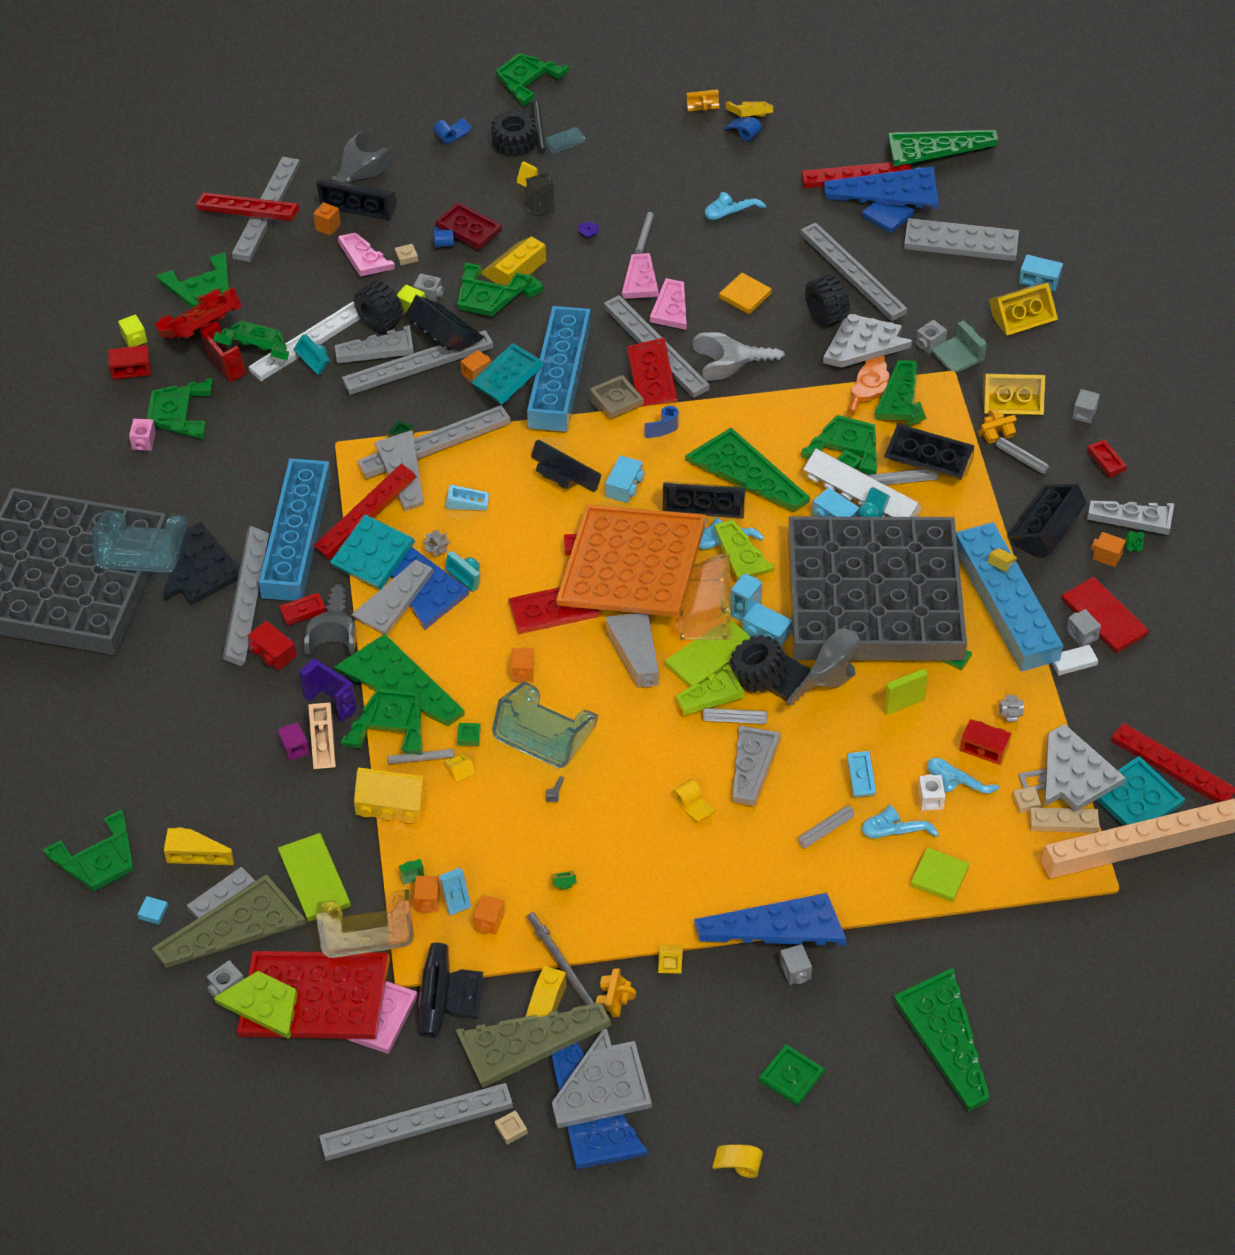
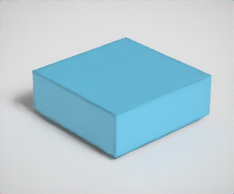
M146 896L137 914L138 919L160 925L168 908V902Z

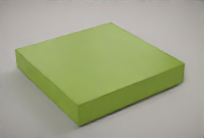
M925 669L886 683L883 711L886 715L925 700L928 673Z
M927 847L911 881V887L954 902L970 863Z

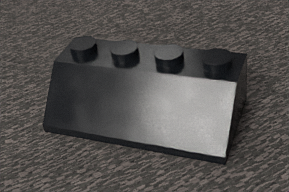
M330 179L317 180L316 183L320 205L324 202L339 208V211L390 221L397 205L395 192Z
M417 294L406 312V315L411 318V323L421 327V331L431 335L433 340L441 343V346L449 351L452 348L461 351L482 340L484 337L444 305Z
M897 423L884 458L962 480L967 475L974 457V445Z
M670 481L663 483V511L744 519L746 487Z
M1044 484L1008 533V539L1032 555H1050L1087 503L1079 485Z

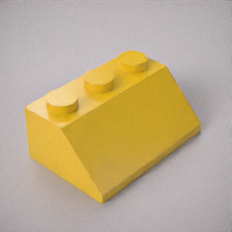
M532 236L519 241L485 268L481 275L496 284L508 286L515 273L530 275L546 262V245Z
M1049 283L1037 284L988 299L992 316L1006 336L1058 320Z
M983 374L984 414H988L990 410L994 409L997 414L1044 415L1045 375Z
M358 767L354 797L356 815L421 824L427 803L424 776Z

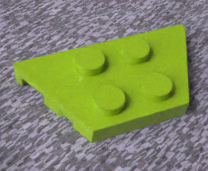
M257 971L215 996L216 1004L287 1039L291 1036V1020L294 1019V1005L298 995L295 988Z

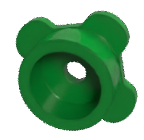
M1130 531L1124 539L1126 540V549L1130 552L1132 550L1142 551L1144 533Z

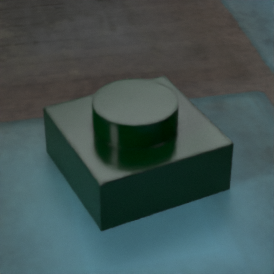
M397 420L388 431V438L411 430L414 435L416 432L415 426Z

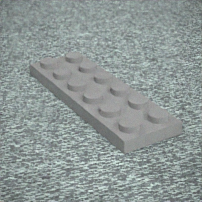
M908 218L904 249L1016 261L1019 230Z

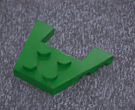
M518 53L496 70V77L525 106L535 99V93L525 88L545 72L557 79H561L569 72V66L563 64L561 67L555 65L553 61L546 63L539 61L537 57Z
M223 252L209 257L210 264L214 269L213 271H208L179 282L173 270L156 275L157 281L161 285L167 286V290L171 293H176L180 300L193 308L199 305L196 297L201 294L206 295L217 288L220 293L229 289L226 254Z
M465 263V272L462 276L463 283L462 287H460L458 298L459 310L493 317L532 283V277L515 273L508 286L480 281L477 278L482 272L481 266Z
M240 321L232 325L230 329H223L221 334L216 332L213 341L231 345L235 339L244 345L254 344L263 350L272 349L271 357L286 361L289 357V351H286L287 346L283 344L284 339L280 330Z
M213 378L205 379L206 382L197 384L196 381L189 382L188 386L177 388L176 385L153 390L147 419L153 420L155 427L204 439L206 421H187L191 396H212Z
M836 415L822 429V433L818 437H814L811 440V444L807 448L804 447L801 451V457L810 459L815 449L823 451L824 447L842 452L848 450L855 455L863 457L859 466V472L868 475L877 474L875 424Z
M377 688L363 708V714L359 720L354 721L351 726L352 730L341 741L343 747L362 749L368 729L406 733L402 745L403 753L422 755L421 707L418 692Z
M122 809L103 818L112 834L107 839L73 856L70 855L60 840L43 849L44 855L93 892L134 871Z

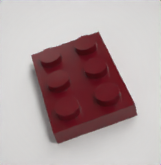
M459 202L454 204L435 221V227L441 230H453L454 237L478 250H481L502 231L501 224Z

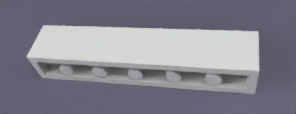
M815 449L804 467V471L808 474V479L815 483L820 481L824 483L825 488L829 487L834 491L841 492V496L849 501L852 499L858 501L860 507L865 503L869 490L872 487L890 495L891 497L882 517H917L922 509L918 502L818 449Z

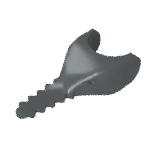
M358 131L345 145L340 171L332 179L351 183L355 180L376 177L391 165L393 153L387 148H382L376 152H363L367 137L363 132Z
M336 584L330 589L331 594L328 595V605L325 607L327 612L315 616L308 623L304 638L305 655H311L314 648L320 644L332 641L345 644L349 648L350 655L356 653L357 638L355 625L352 618L344 612L346 610V606H344L346 604L344 600L346 598L344 594L346 589L341 584Z
M839 629L833 633L822 645L810 673L800 686L796 688L795 692L791 694L786 704L793 706L800 696L802 697L805 692L809 691L810 687H839L855 676V668L849 663V660L860 647L858 635L849 629Z

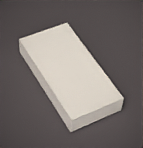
M1086 645L1062 652L1060 661L1054 662L1052 665L1059 676L1096 666L1098 659L1091 646Z

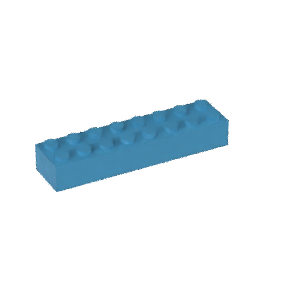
M552 306L540 360L544 365L536 373L527 410L528 428L568 431L591 329V309Z
M289 458L259 580L261 598L295 601L304 597L315 550L314 545L317 541L331 480L329 461Z
M994 522L956 532L958 558L1020 671L1060 661L1063 643L1017 562L1015 561L1006 572L988 563L989 554L998 548L1011 554Z

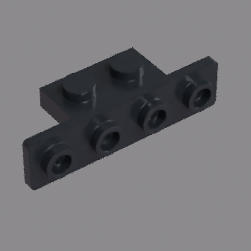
M541 440L535 441L531 457L540 462L537 464L535 471L542 474L544 478L557 482L563 488H570L580 484L592 492L597 491L602 476L601 473Z

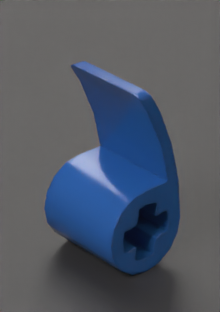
M751 117L735 118L724 128L725 130L738 128L740 137L745 141L752 140L762 130L761 123Z
M461 118L452 126L445 120H440L434 125L433 131L447 144L463 137L471 131V126L464 118Z
M434 228L435 248L454 246L453 230Z
M674 406L664 407L661 410V421L644 424V436L646 438H654L676 431L679 427L678 409Z

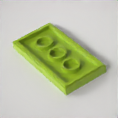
M727 617L666 659L665 666L688 687L694 684H701L707 680L709 675L713 673L716 675L723 670L724 666L731 665L730 658H732V652L736 651L735 647L741 645L745 639L749 640L750 636Z
M320 833L278 847V852L308 922L351 907L349 898Z

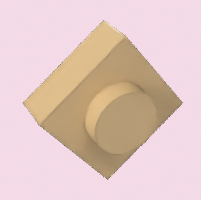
M413 244L395 248V254L400 266L418 261V255Z
M1035 787L1013 791L1012 796L1019 814L1029 812L1030 807L1041 808L1042 804Z
M516 1110L494 1121L495 1127L506 1145L528 1134L527 1128Z

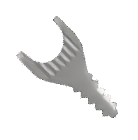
M716 332L700 333L694 337L692 342L693 349L697 353L705 354L715 360V362L707 364L702 370V377L705 381L729 378L747 362H752L753 360L759 362L760 359L764 361L770 359L773 361L774 358L780 360L785 356V353L777 348L750 347L749 345L737 342L725 334Z

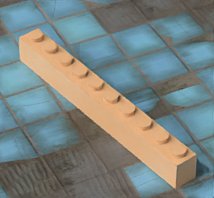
M1235 799L1045 845L1041 862L1049 878H1054L1234 833Z

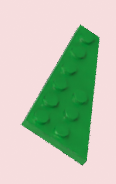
M383 634L334 667L336 673L340 675L343 673L356 683L366 684L373 691L380 688L418 692L421 711L426 713L427 717L443 725L450 726L465 715L464 709L386 634Z
M953 967L894 995L893 1001L969 1112L989 1102L990 1096L984 1074L980 1068L978 1053L975 1050L972 1031L965 1006H963L961 1000V992L956 982Z

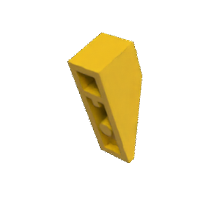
M182 827L168 828L164 846L167 863L234 865L232 849L191 829Z
M547 966L543 967L535 985L526 1017L537 1015V1017L547 1016L549 1012L557 1010L566 989V972Z

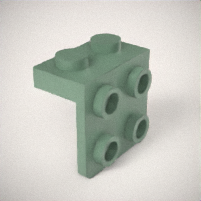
M963 320L957 324L956 337L933 347L932 353L949 371L958 373L984 361L987 343Z

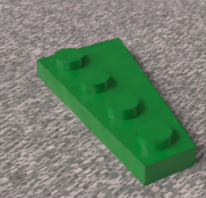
M898 360L874 412L876 419L913 421L918 372L917 361Z

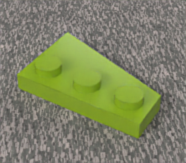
M734 520L714 525L713 530L735 581H738L744 573L754 577L774 571L775 567L771 562L768 563L762 556L763 553L751 544L749 537Z
M728 664L723 667V671L720 673L709 675L705 682L694 684L676 695V702L685 716L705 708L715 707L744 698V690Z

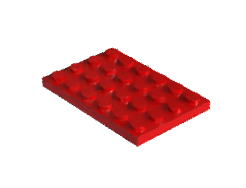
M253 951L248 977L260 971L296 989L298 995L294 1005V1019L291 1020L290 1038L377 1039L390 956L389 953ZM240 1016L237 1028L239 1037L285 1038L245 1017Z

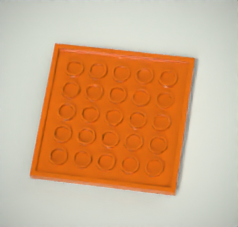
M586 505L556 599L557 605L680 617L706 525V515Z

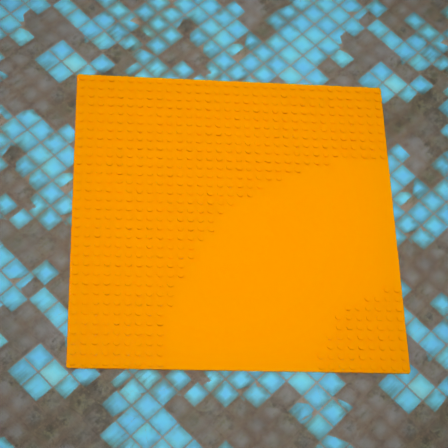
M954 371L917 375L915 403H921L927 419L912 424L909 427L974 445V457L967 475L962 480L938 473V479L886 486L918 502L922 509L917 517H954L956 532L994 522L1013 555L956 373ZM856 382L642 406L611 419L604 411L572 414L567 432L528 428V420L511 421L510 424L417 459L423 505L404 511L396 496L374 519L413 537L415 543L412 547L454 579L456 578L445 569L447 553L453 551L463 560L469 557L476 559L480 564L479 586L473 592L469 589V595L426 630L423 629L420 620L414 615L413 609L409 605L387 636L457 702L465 712L463 717L450 726H446L427 717L426 713L421 711L423 752L453 749L454 757L463 753L471 759L475 774L456 782L444 765V762L450 758L389 765L388 756L407 754L402 751L406 733L374 729L367 730L371 769L424 776L427 803L421 824L377 818L396 985L405 988L421 986L422 970L431 943H444L448 945L450 973L460 969L482 971L483 978L542 970L544 966L560 968L544 943L539 941L534 934L535 930L526 918L531 912L535 913L542 925H546L551 933L550 937L568 964L575 966L657 955L659 945L682 946V951L740 944L743 943V939H730L728 942L700 941L694 926V919L823 893L828 894L841 928L845 930L1115 894L1119 891V884L1112 863L1049 878L1041 862L1045 845L1093 834L1084 832L1031 831L1030 813L1024 812L1019 814L1012 796L1014 790L1023 789L1019 773L1046 769L1048 734L1064 724L1068 727L1049 664L1020 671L960 560L959 569L967 638L966 650L972 652V657L962 671L940 660H849V663L855 668V676L839 687H810L809 691L805 692L802 697L800 696L793 706H788L786 704L787 701L768 690L761 693L759 691L752 693L750 690H744V698L711 707L714 709L766 711L767 722L765 724L704 721L703 710L684 716L676 702V695L689 687L665 666L666 659L727 617L741 629L743 627V622L730 616L731 589L737 581L734 579L720 545L712 547V549L698 550L680 617L648 614L659 672V685L637 688L606 633V617L636 613L599 609L600 617L518 634L508 598L561 587L570 555H565L564 534L578 533L586 505L663 511V483L665 481L738 486L685 461L686 454L731 427L810 496V502L793 512L746 489L744 519L706 516L707 521L704 529L709 527L715 518H718L722 522L734 520L740 528H754L763 535L764 540L748 536L751 544L756 549L758 548L763 553L762 556L768 563L771 562L775 567L773 572L754 576L762 582L761 605L792 620L788 546L789 516L815 517L812 515L813 500L827 489L824 487V483L820 481L815 483L807 478L808 474L804 471V467L809 459L801 457L802 449L804 447L807 448L811 444V440L814 437H818L822 433V429L836 415L875 424L877 474L921 469L884 458L897 423L905 426L908 425L906 420L875 418L874 412L882 395L872 401L861 402L853 416L848 414V409L852 402L851 389ZM674 406L678 409L679 427L676 431L654 438H646L644 436V424L661 421V410L664 407ZM433 431L416 432L414 433L413 438L420 437ZM388 436L338 441L335 443L343 517L388 476L387 472H383L366 479L357 460L378 453L375 448V442L386 439ZM541 440L601 473L602 476L597 491L592 492L580 484L570 488H563L557 482L544 478L542 474L535 471L537 464L540 463L531 457L535 441ZM824 447L822 451L835 459L843 453L842 451ZM620 455L642 461L643 470L645 471L644 479L638 483L636 495L631 497L629 503L611 499L605 495V483ZM449 485L489 493L487 510L445 508ZM852 499V500L850 501V502H852L853 504H855L856 506L860 507V506L858 505V501H856V500H854V499ZM434 530H439L440 534L446 533V537L450 542L446 547L447 552L441 553L439 556H434L433 552L427 553V549L423 544L427 539L426 534H433ZM350 575L353 611L355 612L380 590ZM392 576L388 579L385 585H387L393 579ZM355 620L358 651L383 635ZM791 633L781 648L785 655L793 659V636ZM512 648H533V681H512ZM796 660L810 669L813 668L816 660ZM925 669L928 673L925 700L886 715L883 711L886 683ZM362 683L365 707L375 691ZM1005 695H1016L1018 700H1023L1024 713L1023 716H1017V722H1007L1005 717H1001L999 714L1000 700H1005ZM970 719L981 721L987 725L1012 733L1009 748L1001 765L959 751L961 737ZM459 723L481 724L479 746L457 745ZM739 725L780 732L781 734L780 743L755 806L735 803L733 800ZM869 751L876 795L853 798L847 753ZM932 758H941L958 770L968 773V776L974 777L976 781H981L983 785L1000 786L993 793H982L978 790H973L972 787H968L964 783L962 785L959 783L954 790L945 792L944 809L921 811L918 794L919 776L930 774L927 763ZM1039 776L1025 778L1028 787L1042 785L1038 781ZM559 777H564L559 791V801L546 802V790L554 789ZM690 779H693L699 785L702 799L715 809L713 814L700 822H696L678 805L672 794L674 789ZM1045 790L1036 791L1042 804L1041 808L1072 809L1061 798L1046 806L1044 804ZM1093 803L1081 809H1094ZM888 805H891L898 813L900 821H903L904 824L909 821H928L936 828L939 836L935 837L929 834L927 830L884 836L879 839H870L863 834L862 826L868 818L882 813ZM845 806H850L854 810L853 818L807 848H802L799 845L798 837L834 813ZM927 847L970 863L954 902L911 887V881ZM421 859L424 876H440L461 868L464 873L471 908L450 915L447 911L440 883L438 912L423 913L415 911V882L402 884L399 865L407 861ZM574 871L577 884H573L569 889L562 890L553 886L551 874ZM482 894L504 900L505 914L496 935L484 934L474 929L473 915Z

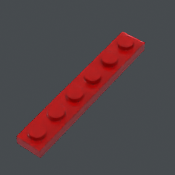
M893 162L805 170L801 172L804 188L825 187L824 181L911 170L910 164L893 166Z
M203 193L195 204L197 210L285 221H292L300 210L298 203Z
M401 463L314 545L316 550L328 560L332 558L363 516L367 515L374 518L416 478L415 473Z
M1125 723L1118 728L1111 738L1112 743L1136 757L1140 756L1148 764L1215 803L1231 800L1235 795V787Z

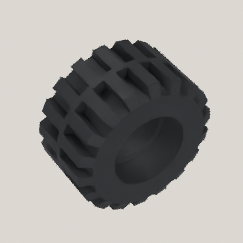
M507 111L506 113H500V116H496L495 120L492 121V145L500 154L517 157V155L523 156L535 148L537 143L536 123L534 118H531V115L523 111Z
M826 274L806 284V303L817 323L827 327L848 317L850 314L849 298L843 284L835 275Z
M373 280L354 295L353 302L357 314L374 331L379 333L386 332L401 320L404 315L399 297L382 281Z
M758 635V637L752 636L749 640L745 639L741 645L735 647L736 651H733L731 654L730 666L738 682L744 690H750L752 693L757 691L761 693L767 689H773L775 685L778 686L780 681L785 679V674L789 670L788 661L780 644L775 638L772 639L768 635L766 637L763 635Z

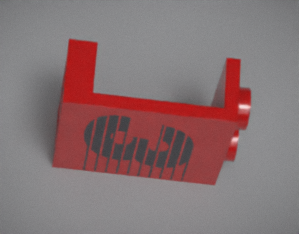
M214 321L209 326L200 329L207 355L231 383L247 374L238 346L228 350L226 344L213 341L215 333L219 332L221 334L222 332L220 324Z

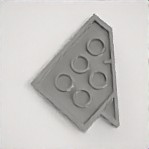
M849 314L843 320L826 351L823 363L845 367L911 348L912 340L899 337L902 332V325Z
M1065 724L1049 732L1047 738L1044 801L1046 806L1061 798L1073 810L1078 811L1124 784L1125 777Z
M607 1029L602 1030L552 1102L557 1128L652 1108L635 1041L611 1046Z

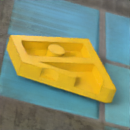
M726 102V109L740 117H751L752 115L762 117L766 116L767 113H773V105L767 102H742V105Z

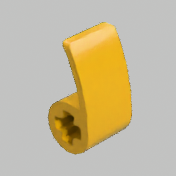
M693 779L688 780L672 791L678 805L696 822L702 821L715 812V809L702 799L701 789Z
M750 1145L719 1146L716 1151L713 1169L735 1168L737 1173L743 1177L756 1178L763 1152L759 1148Z

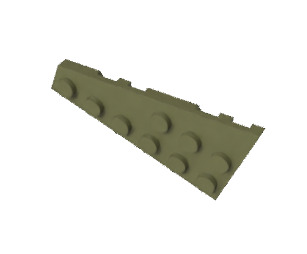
M266 874L154 946L152 951L165 968H169L304 925L306 920Z
M597 1003L576 1007L569 1012L558 1013V1011L549 1012L547 1016L537 1017V1015L500 1021L498 1025L486 1027L484 1024L476 1026V1029L466 1031L464 1028L457 1029L456 1032L481 1086L484 1088L612 1026L602 1004Z

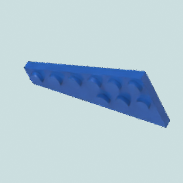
M934 167L824 181L826 199L843 201L859 199V202L865 203L867 200L876 201V204L897 206L916 204V207L923 208L926 205L933 206V209H939Z
M411 547L391 576L394 579L415 560L433 568L434 573L410 604L414 615L418 617L421 626L426 630L469 595V589Z
M827 893L694 919L698 938L700 941L728 942L730 939H743V943H752V940H764L765 943L802 944L804 941H816V945H825V942H838V945L846 946V937Z
M577 1043L551 1055L559 1092L585 1056ZM624 1114L567 1126L576 1169L648 1155V1150L644 1144L642 1145L633 1127H630L626 1121Z

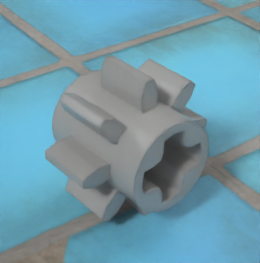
M434 530L433 534H426L427 539L423 542L427 549L426 552H433L434 556L447 552L446 547L450 544L446 537L447 534H440L439 530Z
M1005 695V700H1000L999 714L1001 717H1005L1007 722H1017V716H1023V700H1018L1016 695Z

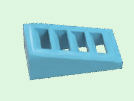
M450 484L445 508L487 510L489 493Z

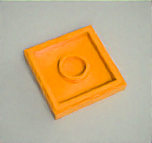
M741 273L719 293V298L750 314L772 294V288Z

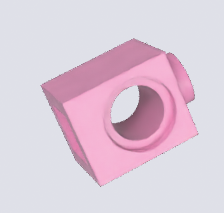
M133 419L129 435L132 450L152 451L156 435L153 420Z

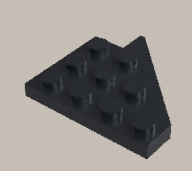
M202 522L183 531L163 591L165 601L181 593L192 606L238 580L240 567Z

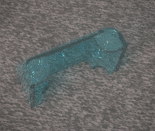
M105 510L92 528L94 562L99 567L107 569L151 572L173 571L178 563L185 536L187 515H172L166 521V529L126 527V519L122 513Z
M523 681L499 699L492 728L493 735L496 739L555 767L563 768L571 762L595 728L598 715L588 710H582L576 715L575 720H572L539 705L540 693L538 689Z

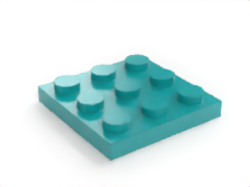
M512 343L471 383L476 389L502 405L510 399L514 392L523 387L531 376L538 373L544 364L539 358Z
M364 515L330 563L333 567L381 590L411 549L415 540L403 532Z
M1140 756L1117 770L1125 777L1124 784L1097 799L1123 826L1169 815L1185 802V798Z

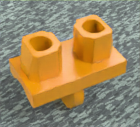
M718 89L686 93L687 111H707V109L719 108Z
M994 409L990 410L988 417L984 418V424L981 425L978 435L979 437L984 436L988 444L998 441L999 435L997 432L1002 431L1005 439L1014 437L1016 434L1014 424L1017 419L1015 415L1004 418L1003 413L997 414Z
M613 969L612 975L601 977V988L603 991H608L607 995H598L596 999V1004L601 1003L605 1011H609L612 1017H620L622 1004H627L628 1000H632L636 996V990L631 987L630 981H627L620 975V969Z

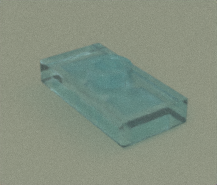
M578 127L545 138V143L553 153L585 142V136Z

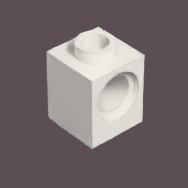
M929 774L919 776L918 794L921 811L944 809L945 792L942 775Z

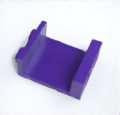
M315 658L299 671L305 699L311 701L317 694L323 691L336 700L339 721L343 722L347 717L354 714L356 703L352 682Z

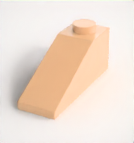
M330 702L308 704L314 770L336 768L332 705Z

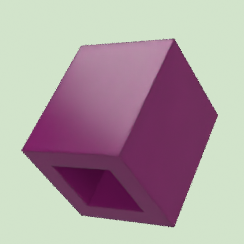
M298 722L278 729L279 741L289 762L309 754L307 740Z

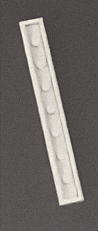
M351 302L285 343L287 346L286 351H289L287 361L271 357V353L248 366L249 371L260 381H263L300 357L294 351V347L302 335L307 334L315 344L320 345L357 322L361 318L357 314L354 302Z

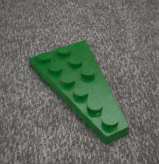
M996 130L888 133V142L893 166H899L996 146L998 144Z
M732 427L685 455V461L740 487H746L747 490L793 512L810 502V496Z

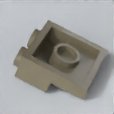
M623 375L589 389V401L598 411H604L610 419L637 408L644 403L642 396Z

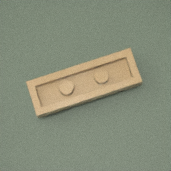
M1030 807L1031 831L1097 833L1099 831L1098 809H1080L1075 811L1069 808Z

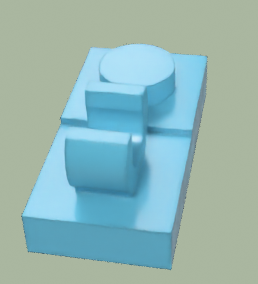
M870 752L847 753L853 798L875 796L876 788Z
M461 868L440 875V883L448 913L453 915L471 908L464 873Z

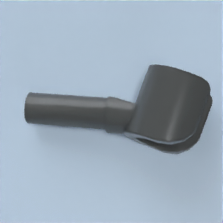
M559 777L554 789L546 790V802L559 801V791L564 777Z

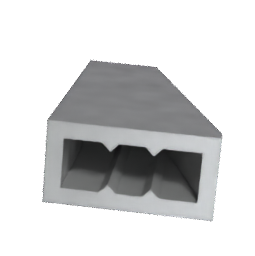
M636 613L606 617V633L637 688L659 685V672L648 614Z

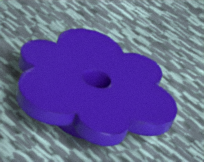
M591 221L579 224V233L583 234L584 237L588 238L598 234V224H593Z

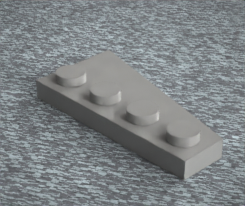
M410 325L403 327L404 330L398 332L394 329L387 331V335L377 337L375 334L368 336L369 338L365 341L357 339L335 345L337 363L414 354Z
M411 430L375 442V448L388 475L401 463L416 475V478L397 495L403 510L407 511L422 506L423 496L413 431Z
M1091 501L1087 519L1169 535L1174 503H1167V506H1158L1157 503H1148V506L1137 505V502L1119 505L1116 501Z
M417 560L413 561L351 614L353 619L381 634L388 635L434 573L433 568Z
M739 725L733 800L735 803L755 806L780 743L781 734L780 732Z

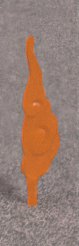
M885 356L865 361V365L857 375V382L851 389L852 402L848 409L849 415H855L861 402L872 401L876 397L883 395L889 381Z

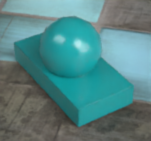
M307 334L300 337L294 347V351L317 375H321L330 362L325 347L315 344Z
M875 487L870 488L865 503L859 508V517H882L891 496Z
M453 551L447 553L445 569L472 592L477 590L480 580L479 562L472 557L463 560Z

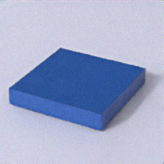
M876 201L862 212L863 218L890 234L914 215V210L906 205L876 204Z

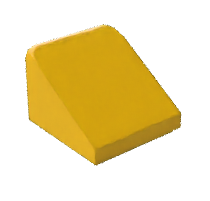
M523 161L518 173L517 183L528 189L534 187L538 183V168Z
M998 548L989 554L988 563L1006 572L1016 561L1017 557Z
M463 753L444 762V765L456 782L475 774L471 759Z
M659 945L658 973L681 974L682 946Z

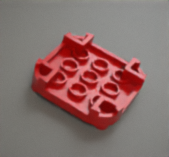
M232 287L223 293H220L217 288L206 295L201 294L196 297L199 305L174 319L171 315L162 316L158 322L154 323L159 335L163 339L187 338L194 334L193 330L209 326V321L225 317V312L239 309L242 307L235 288Z

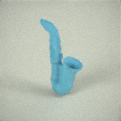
M721 192L719 198L707 206L705 216L708 220L714 221L753 205L759 208H766V205L756 198L745 199L736 203L732 201V198L727 193Z
M715 518L713 523L704 529L699 549L707 550L720 545L713 530L715 524L723 523L720 519ZM741 528L747 536L764 540L763 535L754 528Z
M932 758L927 763V768L931 775H942L944 792L954 790L959 783L961 785L964 783L966 786L972 787L973 790H978L982 793H993L1000 788L998 785L986 786L981 784V781H976L974 777L968 776V773L958 770L941 758Z
M888 805L882 813L868 818L862 826L863 834L870 839H879L884 836L927 830L929 834L935 837L939 836L936 828L928 821H909L904 824L903 821H900L898 813L891 805Z

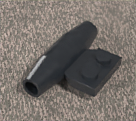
M444 943L430 944L422 970L418 1012L420 1035L426 1038H437L439 1036L446 1011L455 1017L479 1018L483 972L460 969L450 973L449 947Z

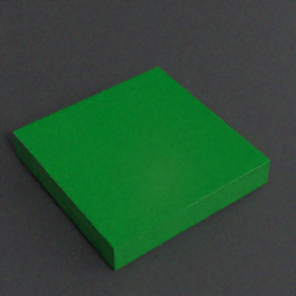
M785 1044L760 1075L758 1082L798 1107L823 1076L825 1068Z

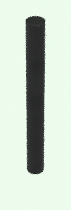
M534 101L532 108L536 123L538 152L543 154L545 153L540 107L539 102Z

